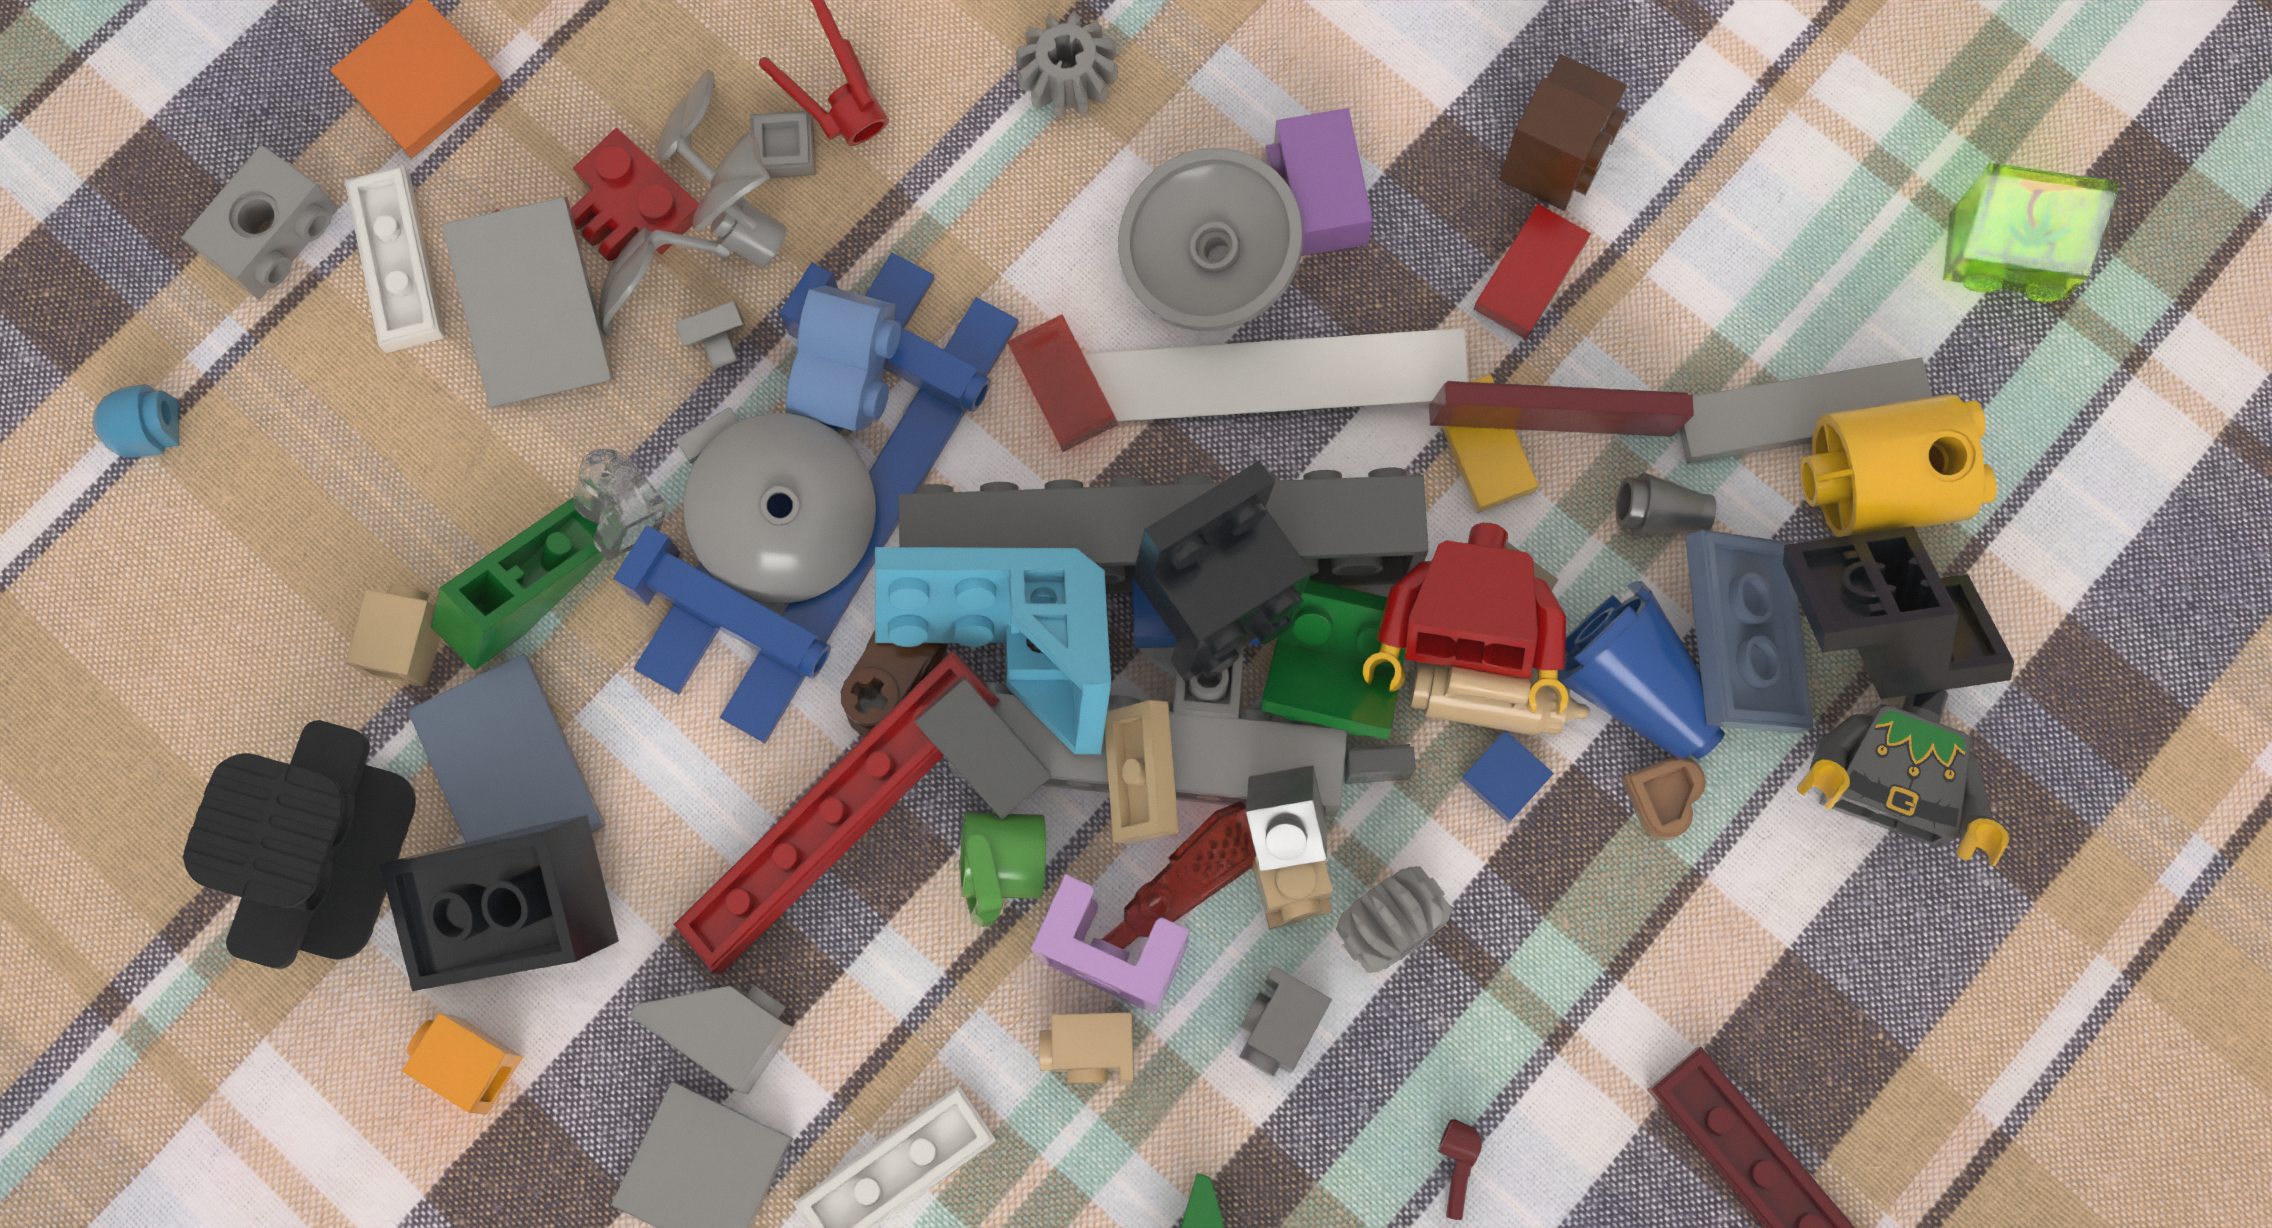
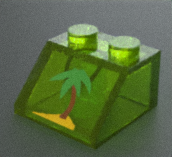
M1989 163L1950 212L1943 280L1963 283L1966 289L1974 292H1994L2004 289L2024 292L2029 299L2041 302L2067 299L2089 277L2118 193V181Z

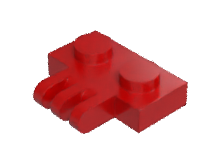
M617 127L573 167L578 178L591 189L571 208L575 228L579 230L585 226L582 231V237L592 246L599 244L608 236L598 249V252L607 261L616 259L626 244L644 227L650 230L651 233L655 230H662L683 235L693 226V218L699 203ZM672 244L661 245L656 251L662 255Z

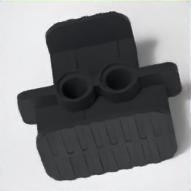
M315 720L303 728L290 764L251 753H241L228 757L217 765L203 794L204 797L201 805H199L194 824L189 832L183 860L188 874L198 884L242 897L226 939L227 950L232 956L263 966L284 969L294 962L299 950L329 959L342 960L355 956L368 943L387 892L380 864L399 858L404 839L415 812L416 797L412 786L402 776L365 764L370 751V743L362 733L340 725Z

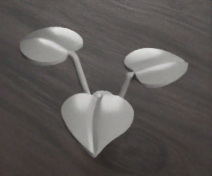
M707 70L697 80L690 92L677 104L671 113L658 143L657 156L661 160L667 161L678 150L711 183V188L704 195L696 209L693 227L701 231L712 222L711 232L718 235V240L711 241L662 230H655L651 233L647 228H642L619 253L604 281L599 304V319L602 332L610 337L611 319L639 285L646 274L654 251L661 245L672 244L712 252L724 260L733 251L754 265L764 268L774 258L784 240L786 226L753 207L752 203L742 198L762 183L770 180V176L760 158L759 144L756 137L749 133L744 134L726 154L716 171L692 149L691 133L703 119L711 99L712 90L715 87L714 73L710 70Z

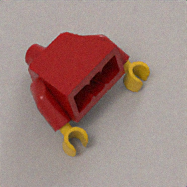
M1479 523L1471 527L1468 543L1446 540L1438 544L1432 561L1419 562L1391 587L1376 640L1382 643L1380 652L1371 655L1363 665V676L1367 684L1371 685L1376 666L1385 661L1391 662L1394 665L1395 676L1391 681L1390 691L1395 692L1404 683L1406 675L1404 665L1398 659L1401 648H1406L1405 660L1449 667L1455 666L1526 679L1531 678L1532 668L1538 669V679L1530 686L1526 707L1530 713L1536 714V692L1540 687L1547 686L1552 688L1557 694V715L1563 712L1569 699L1567 689L1557 680L1558 670L1565 668L1566 614L1548 583L1534 576L1533 557L1527 552L1507 549L1508 532L1503 527L1494 523Z

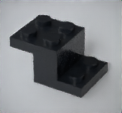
M1260 460L1144 529L1132 577L1177 640L1171 663L1184 682L1201 672L1207 678L1221 673L1239 658L1240 655L1236 650L1256 638L1263 645L1280 636L1293 624L1291 616L1304 601L1301 595L1312 572L1266 509L1275 481Z
M1914 526L1784 546L1783 566L1822 653L1857 648L1880 699L2011 680L2014 660L1969 575L1964 574L1940 578Z

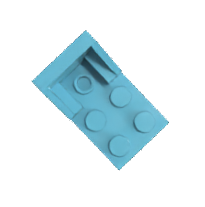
M875 547V643H894L902 647H914L923 643H959L968 647H979L988 643H1005L1006 687L1074 754H1101L1111 689L1104 569L1077 548ZM1027 643H1033L1043 653L1030 650Z

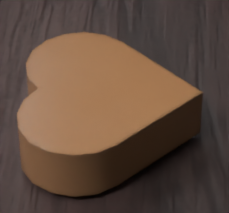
M1672 757L1625 775L1621 779L1645 832L1653 838L1663 841L1675 839L1687 831L1693 818L1691 804L1701 797L1706 784L1702 768L1698 763L1687 757L1683 759Z

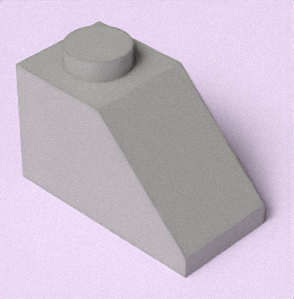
M753 985L747 995L732 986H726L636 1004L629 1014L631 1018L737 1092L749 1094L794 1029V1027L780 1018L786 1006L755 985Z

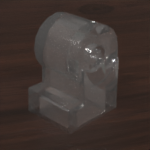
M601 448L591 451L583 457L573 490V504L577 512L585 519L598 523L593 544L608 562L630 551L646 525L660 532L668 504L642 472L623 453L613 449Z

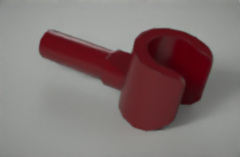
M1451 1119L1448 1122L1441 1138L1438 1152L1457 1160L1452 1171L1446 1217L1462 1220L1468 1178L1471 1176V1169L1481 1152L1482 1142L1479 1133L1474 1127L1456 1119Z

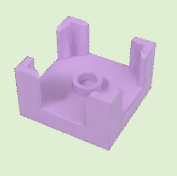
M1065 874L1031 947L1035 957L1043 964L1157 1015L1189 944L1187 937L1190 930L1165 918L1157 919L1136 966L1127 962L1130 953L1113 944L1095 937L1091 945L1083 942L1098 909V905L1092 899L1094 890L1091 885Z

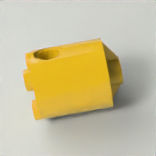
M1944 394L1822 414L1816 422L1812 437V455L1804 456L1800 464L1801 485L1807 503L1812 507H1821L1827 525L1836 537L1914 526L1917 529L1972 519L1978 514L1981 504L1995 501L1997 493L1994 472L1990 465L1984 464L1980 439L1985 434V416L1982 407L1976 400L1963 402L1957 395Z

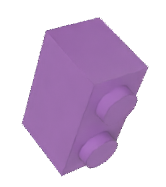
M1349 108L1276 120L1274 143L1265 145L1266 163L1285 180L1297 201L1304 229L1302 256L1368 245L1373 218Z

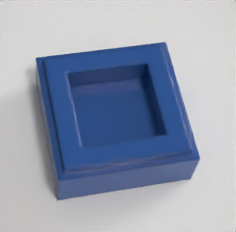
M1504 731L1463 775L1460 781L1509 824L1554 773L1513 736Z

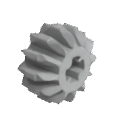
M1074 10L1069 16L1067 23L1059 24L1058 20L1049 13L1045 19L1046 31L1029 26L1028 31L1025 33L1027 45L1018 47L1016 51V63L1021 68L1017 74L1019 87L1023 92H1031V102L1037 110L1053 102L1054 115L1060 120L1065 114L1067 106L1075 105L1076 111L1085 117L1089 111L1088 99L1105 104L1109 96L1107 85L1115 83L1118 78V66L1113 61L1116 57L1115 43L1112 41V38H1102V26L1098 23V20L1081 27L1080 16ZM1071 62L1070 68H1063L1062 63Z
M1421 866L1408 867L1386 878L1379 885L1368 890L1360 899L1352 903V906L1341 914L1336 931L1345 942L1343 946L1354 961L1358 960L1367 973L1380 972L1383 969L1389 968L1395 962L1402 960L1406 955L1433 937L1449 921L1452 908L1443 897L1445 893L1434 878L1430 879Z

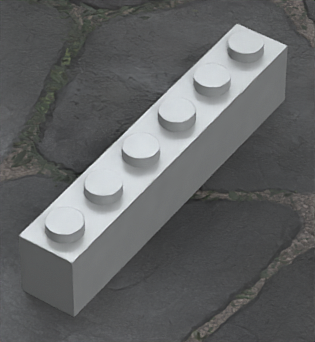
M984 682L1000 699L993 708L1050 771L1052 777L1042 786L1109 793L1105 731L1101 754H1074L1015 695H1012L1013 693L1005 684ZM1110 695L1107 711L1141 701L1127 696ZM1174 702L1168 703L1176 800L1246 807L1248 778L1250 776L1314 765L1325 816H1337L1341 805L1347 739L1346 731L1307 721H1294V724L1268 721V713L1254 709H1239L1238 719L1173 714ZM948 762V767L950 768L953 776L963 777L957 771V769L950 762Z

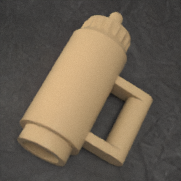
M1417 662L1410 707L1425 710V717L1536 736L1541 733L1561 734L1565 722L1574 718L1586 719L1590 714L1589 707L1585 704L1577 703L1570 696V689L1566 686L1569 699L1562 713L1556 715L1557 694L1552 688L1547 686L1540 687L1536 692V714L1530 713L1526 705L1530 686L1538 679V671L1532 670L1531 678L1526 679L1455 666L1449 667Z

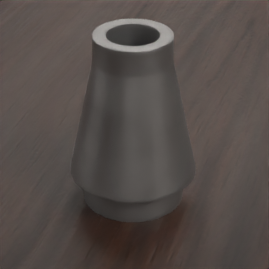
M1645 472L1641 473L1638 478L1626 477L1621 483L1616 501L1617 524L1620 527L1630 528L1633 535L1710 530L1716 515V500L1713 495L1693 491Z

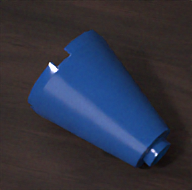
M1634 581L1627 585L1635 594L1634 596L1621 603L1612 595L1592 611L1566 637L1565 650L1569 654L1565 658V668L1558 670L1557 680L1677 759H1683L1691 754L1696 759H1700L1721 742L1725 732L1718 726H1707L1699 669L1652 591L1642 581Z

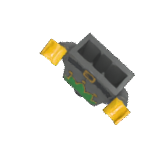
M1945 690L1908 695L1905 698L1902 709L1881 704L1867 714L1851 715L1818 741L1810 771L1797 786V791L1801 795H1805L1812 786L1823 791L1819 804L1828 810H1837L1936 848L1957 839L1960 831L1963 838L1957 847L1956 853L1962 860H1970L1976 847L1988 854L1989 864L1996 866L2009 842L2007 831L2002 825L1993 820L1978 760L1970 754V736L1965 732L1940 724L1949 695Z

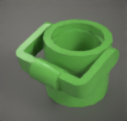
M996 813L963 814L959 859L961 897H966L972 924L977 923L982 927H988L996 922L1003 908L1002 898H1042L1046 866L1044 815L1008 814L1001 820Z

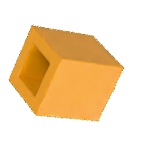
M438 1013L434 1021L427 1020L413 1035L407 1047V1054L411 1057L402 1069V1072L466 1112L487 1115L523 1057L461 1018Z

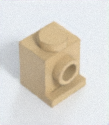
M1254 857L1252 869L1269 930L1333 912L1329 900L1333 893V888L1325 860L1260 871L1257 857Z
M1132 1012L1051 1015V1030L1039 1031L1040 1071L1067 1072V1084L1107 1083V1071L1120 1070L1121 1084H1134Z

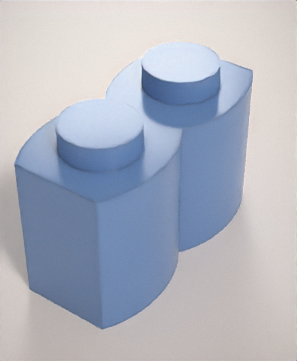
M826 285L809 289L799 324L797 354L788 382L786 412L855 432L871 426L873 419L878 420L885 410L889 394L888 384L882 382L883 364L886 358L891 359L895 354L901 335L900 322L894 321L895 304Z

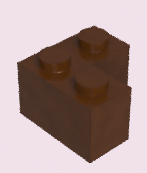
M1560 54L1548 78L1543 77L1515 129L1499 180L1563 211L1566 210L1575 191L1586 196L1600 169L1601 161L1609 144H1613L1627 116L1628 111L1618 107L1627 84Z

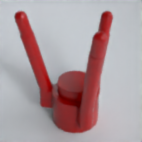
M811 0L817 13L816 15L848 83L836 89L829 96L828 102L832 107L829 113L769 58L762 57L759 60V66L820 124L829 140L842 134L849 146H855L880 133L888 125L889 118L871 91L850 41L842 38L825 1Z

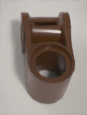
M874 630L864 653L848 678L844 681L840 691L841 704L852 729L865 737L943 660L948 643H923L914 647H902L894 643H875ZM880 693L885 707L881 710L872 706L864 714L859 701L863 697L873 701Z

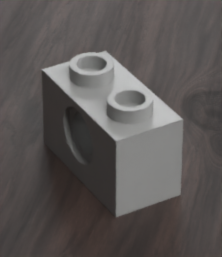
M260 145L184 233L181 239L204 261L255 298L261 300L270 288L278 286L286 278L290 271L291 263L309 242L318 239L325 232L329 225L330 217L337 210V207L318 184L269 149ZM274 219L272 225L266 231L256 234L257 229L263 222Z

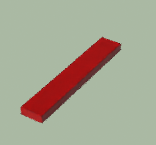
M951 651L673 924L711 972L722 974L944 756L914 723L916 715L963 675L968 678L992 707L1000 701L958 654Z

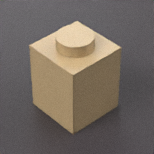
M396 584L390 586L389 593L365 589L345 663L365 676L427 688L440 641V636L431 628L435 606L427 601L429 594L419 589Z

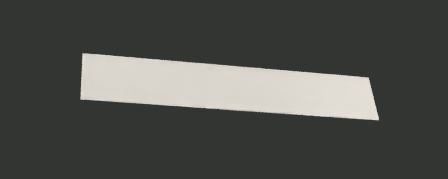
M1465 328L1063 355L1066 425L1431 402L1447 381L1469 382Z

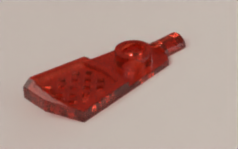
M1240 801L1215 811L1168 857L1170 863L1152 881L1144 884L1136 892L1134 898L1124 907V921L1101 940L1124 949L1138 937H1149L1157 919L1165 918L1175 922L1253 868L1254 857L1257 856L1246 814V806L1243 802ZM1161 898L1158 903L1150 906L1154 900Z

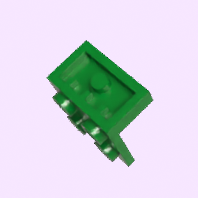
M1308 580L1301 595L1304 601L1291 616L1293 624L1277 638L1262 697L1261 710L1280 715L1291 721H1307L1342 729L1356 736L1388 739L1398 696V690L1395 692L1390 691V684L1395 676L1394 665L1386 661L1378 664L1374 670V678L1371 685L1367 684L1363 676V665L1371 655L1380 652L1382 643L1376 640L1387 597ZM1401 648L1398 656L1402 664H1404L1406 648Z

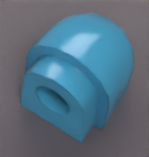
M146 384L120 388L104 396L94 410L92 423L95 434L107 449L121 457L134 458L164 454V448L180 446L178 399L163 390L156 391Z

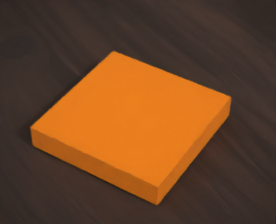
M428 0L413 1L330 69L335 78L411 159L503 84L498 73Z

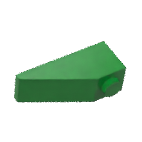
M583 490L441 586L438 591L431 628L475 671L523 637L625 539L627 531Z

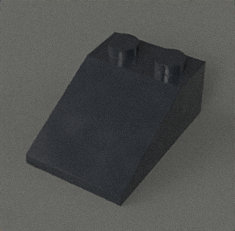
M587 815L531 826L380 864L412 991L577 962L619 942Z

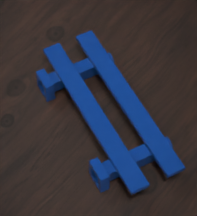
M894 253L890 254L865 296L895 304L894 321L900 322L901 335L895 354L891 359H885L883 369L920 389L869 471L875 494V524L869 545L854 570L829 591L811 599L789 603L781 616L715 579L701 562L695 568L678 559L681 552L667 535L646 525L613 578L628 595L646 605L650 604L655 594L673 604L635 665L634 670L675 694L680 695L719 630L759 652L720 718L766 744L805 677L813 679L824 666L831 650V646L827 644V641L874 565L875 547H884L899 523V494H915V489L923 484L967 410L975 412L980 407L991 384V380L987 376L1019 325L1017 318L976 297L944 350L909 332L904 328L935 280L934 274ZM811 262L779 313L788 334L798 339L801 314L809 289L824 285L839 289L833 273ZM821 422L822 424L830 427L839 434L843 429L841 427ZM784 494L772 496L767 503L768 512L776 518L788 516L793 508L791 499Z

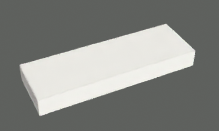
M403 165L344 180L379 347L385 353L444 339V329L410 173Z
M958 1085L794 1201L793 1205L808 1228H877L998 1140L962 1087Z

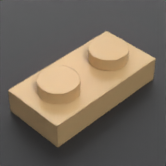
M1146 700L1107 711L1104 731L1113 843L1134 844L1179 834L1168 702Z

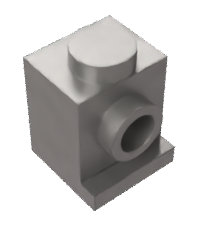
M1273 966L1265 983L1275 988L1276 991L1272 998L1261 992L1257 995L1240 1026L1252 1034L1239 1056L1248 1064L1272 1077L1275 1076L1279 1067L1289 1073L1295 1069L1332 1001L1330 997Z

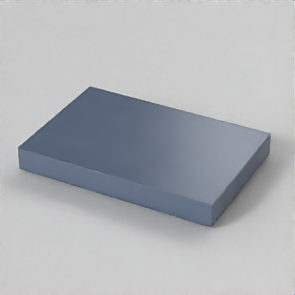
M1699 530L1685 535L1707 726L1793 733L1813 729L1798 598L1783 566L1784 546L1790 544V542L1709 530Z
M525 654L519 655L407 710L465 843L531 826L585 815L588 816L592 832L606 826L533 664Z

